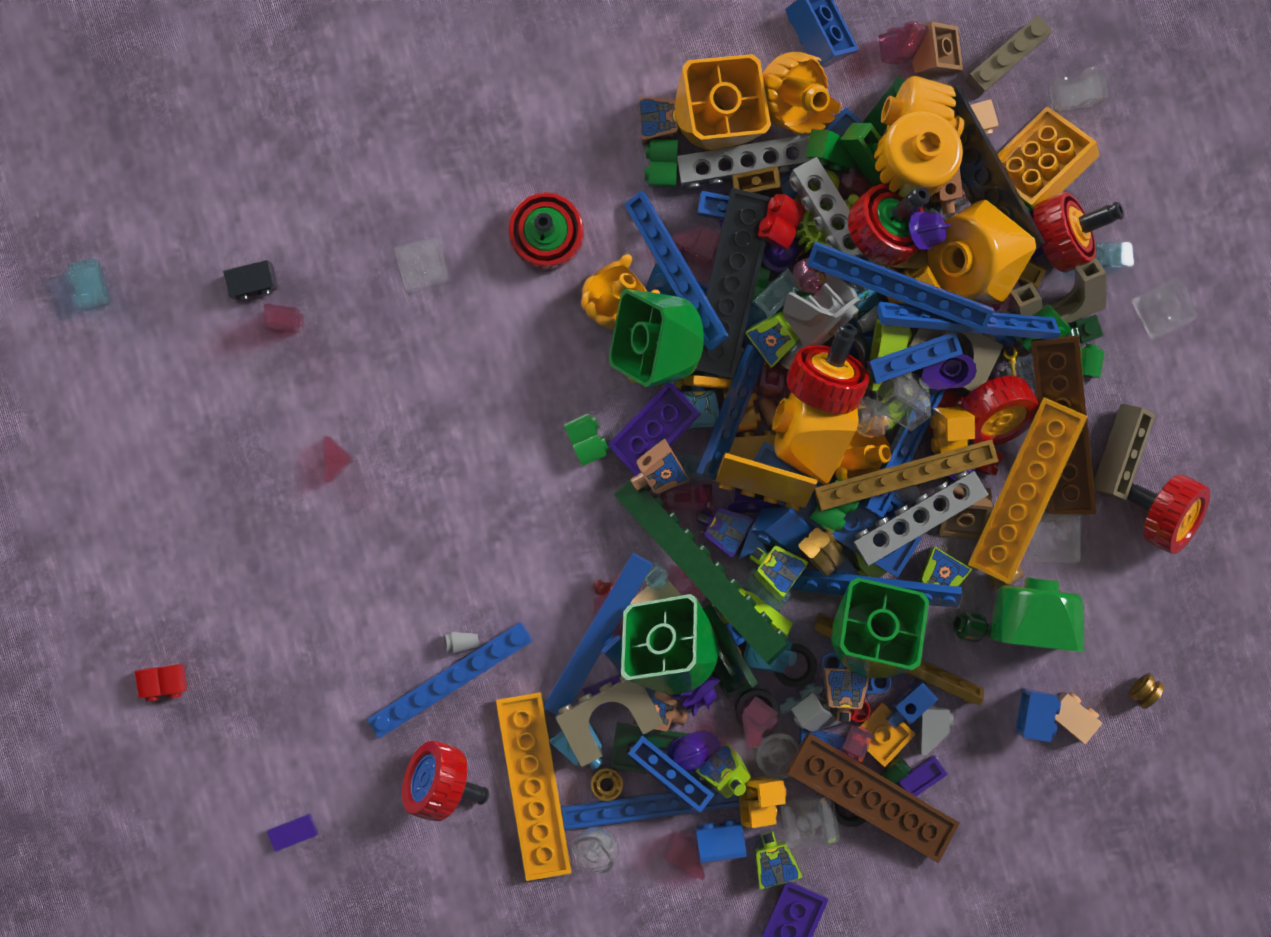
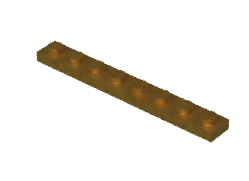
M991 439L814 488V493L819 510L822 511L996 463L998 458Z
M819 612L815 619L813 630L824 637H831L834 619ZM922 659L920 666L904 673L906 675H913L928 685H935L947 694L961 697L969 704L974 703L980 706L984 700L983 687Z

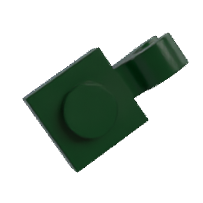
M1093 315L1074 321L1075 328L1065 335H1079L1080 343L1103 337V332L1098 316Z

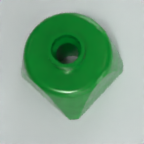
M625 289L620 294L609 352L610 366L646 388L665 385L689 377L700 361L704 345L703 324L695 306L690 301L676 296Z
M858 577L852 580L846 589L833 622L831 641L836 656L847 669L857 675L868 678H885L914 670L921 664L929 606L928 598L924 593Z
M1025 577L1024 587L1001 586L995 602L989 638L1003 643L1084 652L1083 597L1075 593L1060 592V581Z
M688 594L634 603L624 610L621 675L627 681L666 694H683L701 686L712 674L718 660V639L704 610L693 595Z

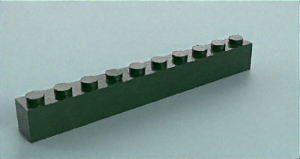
M629 480L614 496L761 658L770 665L789 648V645L785 642L789 638L780 628L776 631L772 628L770 624L773 621L764 611L760 614L754 608L757 603L748 594L744 597L739 592L742 587L733 577L730 580L727 579L723 574L726 572L724 567L718 561L713 563L708 558L711 553L702 544L698 547L693 540L696 537L687 527L682 530L678 525L681 522L672 511L668 514L663 509L666 504L657 495L653 498L648 491L651 488L648 485L637 491L631 480Z

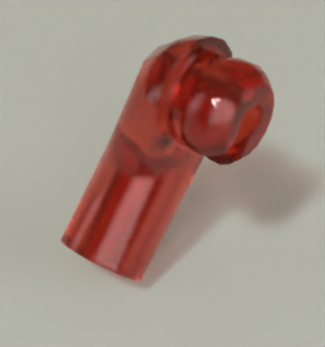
M620 574L611 582L596 580L592 585L595 593L600 596H607Z

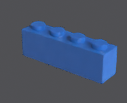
M643 736L638 739L626 755L696 814L701 813L714 796L710 790Z

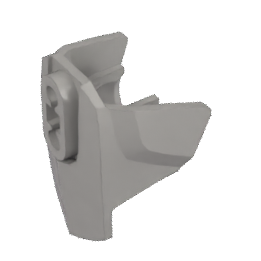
M823 272L814 297L809 295L806 299H803L793 292L787 294L783 314L786 321L803 344L801 348L809 345H822L839 331L840 324L848 323L859 311L856 306L861 299L846 280Z

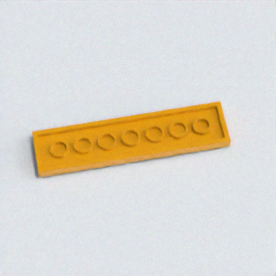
M1043 398L968 565L1009 585L1012 583L1088 416L1050 399Z
M536 692L496 699L526 881L571 874L542 693Z

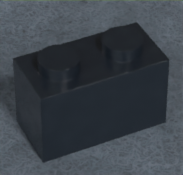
M268 260L223 271L229 297L234 300L237 299V302L250 300V296L259 294L260 297L273 294V290L278 289L272 263Z

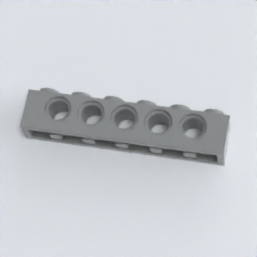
M804 134L677 156L681 184L683 187L687 186V189L701 187L700 184L708 182L709 185L722 184L723 180L732 179L733 181V174L777 166L780 174L788 173L790 168L799 167L812 160L805 157L810 135ZM789 150H796L799 156L795 160H790L786 157V153ZM767 154H774L776 156V161L772 164L766 163L763 159ZM749 157L754 160V163L751 167L746 168L741 165L742 160ZM721 162H730L731 168L728 171H721L719 169ZM700 165H706L709 167V171L705 175H699L696 172L697 168Z
M815 157L793 169L789 177L790 185L802 197L801 201L807 211L810 210L817 229L822 230L826 236L825 240L828 247L885 268L884 265L866 257L853 242L848 229L850 210L818 158ZM808 185H815L818 191L810 190ZM820 204H827L830 210H823ZM832 223H838L842 230L834 229ZM844 243H851L854 247V250L847 249L844 246ZM851 283L852 286L855 289H858L861 294L869 290L865 287Z
M975 471L958 473L954 476L956 480L952 483L947 484L946 481L934 488L935 493L929 496L927 493L919 496L914 500L916 504L909 508L907 505H904L894 511L896 516L889 520L887 517H884L874 523L876 527L868 531L865 528L855 534L856 539L851 542L866 566L871 565L988 496L989 494ZM957 486L961 487L964 492L963 497L959 500L953 495V490ZM936 498H940L944 503L941 511H936L933 507V502ZM916 510H921L924 514V519L920 523L915 522L913 519V514ZM898 521L904 525V531L900 535L893 531V525ZM877 533L882 534L884 537V543L879 547L873 543V537Z

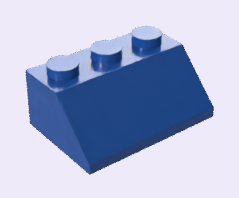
M796 0L785 9L788 20L798 35L799 42L803 45L807 54L821 59V61H817L822 67L830 66L859 50L834 0Z

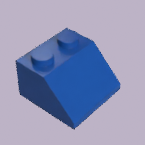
M767 507L761 509L751 532L758 536L757 539L760 542L768 544L772 548L778 546L796 555L801 551L798 544L805 537L808 538V534L816 527L791 507Z
M1022 688L1015 733L1023 738L1051 742L1052 737H1055L1057 732V724L1054 722L1055 716L1059 714L1061 708V701H1058L1059 696Z
M726 819L722 821L723 824L714 825L713 822L700 823V827H695L701 863L747 857L741 821L736 822V819Z

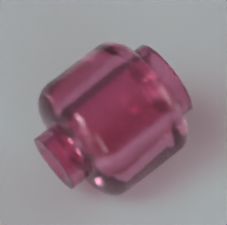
M809 258L803 259L793 269L795 282L801 291L815 293L825 284L826 274L806 266Z

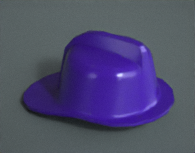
M916 212L909 220L911 239L914 245L921 250L932 249L934 246L945 241L946 229L951 227V224H945L942 215L937 212Z
M794 238L788 249H778L766 241L762 263L772 271L781 272L787 270L802 251L803 245L798 246L801 238Z
M961 354L924 367L922 381L927 387L937 390L964 387L975 378L977 372L976 363L971 357Z
M736 488L734 502L728 506V509L736 513L760 512L762 508L782 506L763 501L764 496L755 494L754 498L742 495V490Z
M704 730L697 731L674 740L668 748L667 756L686 772H694L721 749V744L713 733Z

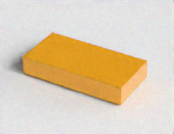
M692 375L684 379L683 384L686 386L729 389L733 379Z

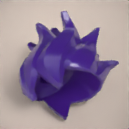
M709 676L695 690L683 694H674L672 698L686 700L682 706H688V710L692 708V715L695 716L698 709L706 705L707 710L710 709V705L717 698L713 687L720 680Z

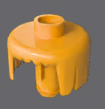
M789 52L778 56L766 67L763 72V80L770 122L773 125L795 134L810 135L811 129L824 130L826 127L824 124H830L835 119L834 115L831 114L838 113L841 109V104L829 96L827 76L824 73L823 67L817 61H821L819 57L803 52Z
M918 76L909 77L900 87L896 97L889 96L886 99L881 114V123L887 124V130L897 119L915 111H927L940 115L952 124L959 137L964 127V120L959 115L954 118V110L947 107L956 106V101L952 98L956 96L953 87Z
M927 111L910 112L897 119L878 142V148L874 155L877 160L875 168L877 172L882 171L880 180L883 184L890 182L889 190L893 193L900 189L898 195L905 198L916 187H923L928 191L930 197L934 193H938L955 176L962 161L963 149L957 131L945 118Z

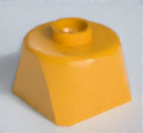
M748 54L688 60L684 64L676 93L675 113L681 132L691 143L710 151L740 146L768 131L771 122L761 62L756 56Z
M981 200L945 220V224H951V227L946 229V240L927 250V261L930 270L943 290L975 302L1001 304L1005 303L1036 249L1034 237L989 201Z
M791 392L788 399L783 398L779 403L772 423V430L776 432L774 441L776 456L812 479H816L819 483L827 485L857 430L859 423L857 408L845 414L828 413L810 407Z

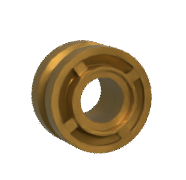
M1151 673L1140 677L1133 684L1128 695L1133 701L1139 699L1138 705L1142 709L1153 705L1160 698L1165 688V685L1160 681L1154 683L1155 677Z
M605 768L593 775L590 786L592 793L598 799L611 801L620 795L623 781L615 770ZM609 778L612 780L613 788L610 791L606 792L601 789L600 782L602 779Z

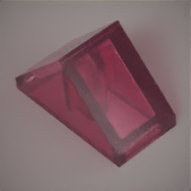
M324 436L325 482H334L355 458L334 438Z

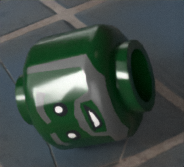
M963 611L956 616L953 629L961 640L976 643L987 636L989 624H987L984 615L972 611Z

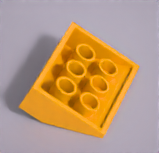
M1048 106L997 154L1025 206L1034 210L1039 202L1062 193L1100 156L1097 141Z
M728 453L722 456L715 482L720 483L719 488L732 491L733 487L742 490V495L754 498L755 494L764 496L763 501L776 504L777 500L786 503L785 507H791L799 511V507H806L817 484L816 479Z

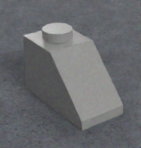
M814 693L792 708L796 716L794 720L801 729L804 728L814 732L841 723V721H836L837 708L829 707L825 698Z
M930 707L919 717V754L927 755L950 733L954 717L949 709Z

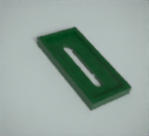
M712 604L703 607L702 609L717 636L718 644L735 672L734 674L728 663L724 662L726 660L719 649L718 660L712 673L715 678L720 680L719 685L726 697L730 698L754 687L758 682Z
M617 722L610 768L647 774L626 756L629 752V744L636 743L643 736L654 746L668 749L674 740L690 733L653 729L642 734L637 726ZM696 771L689 772L692 777L700 782V776Z

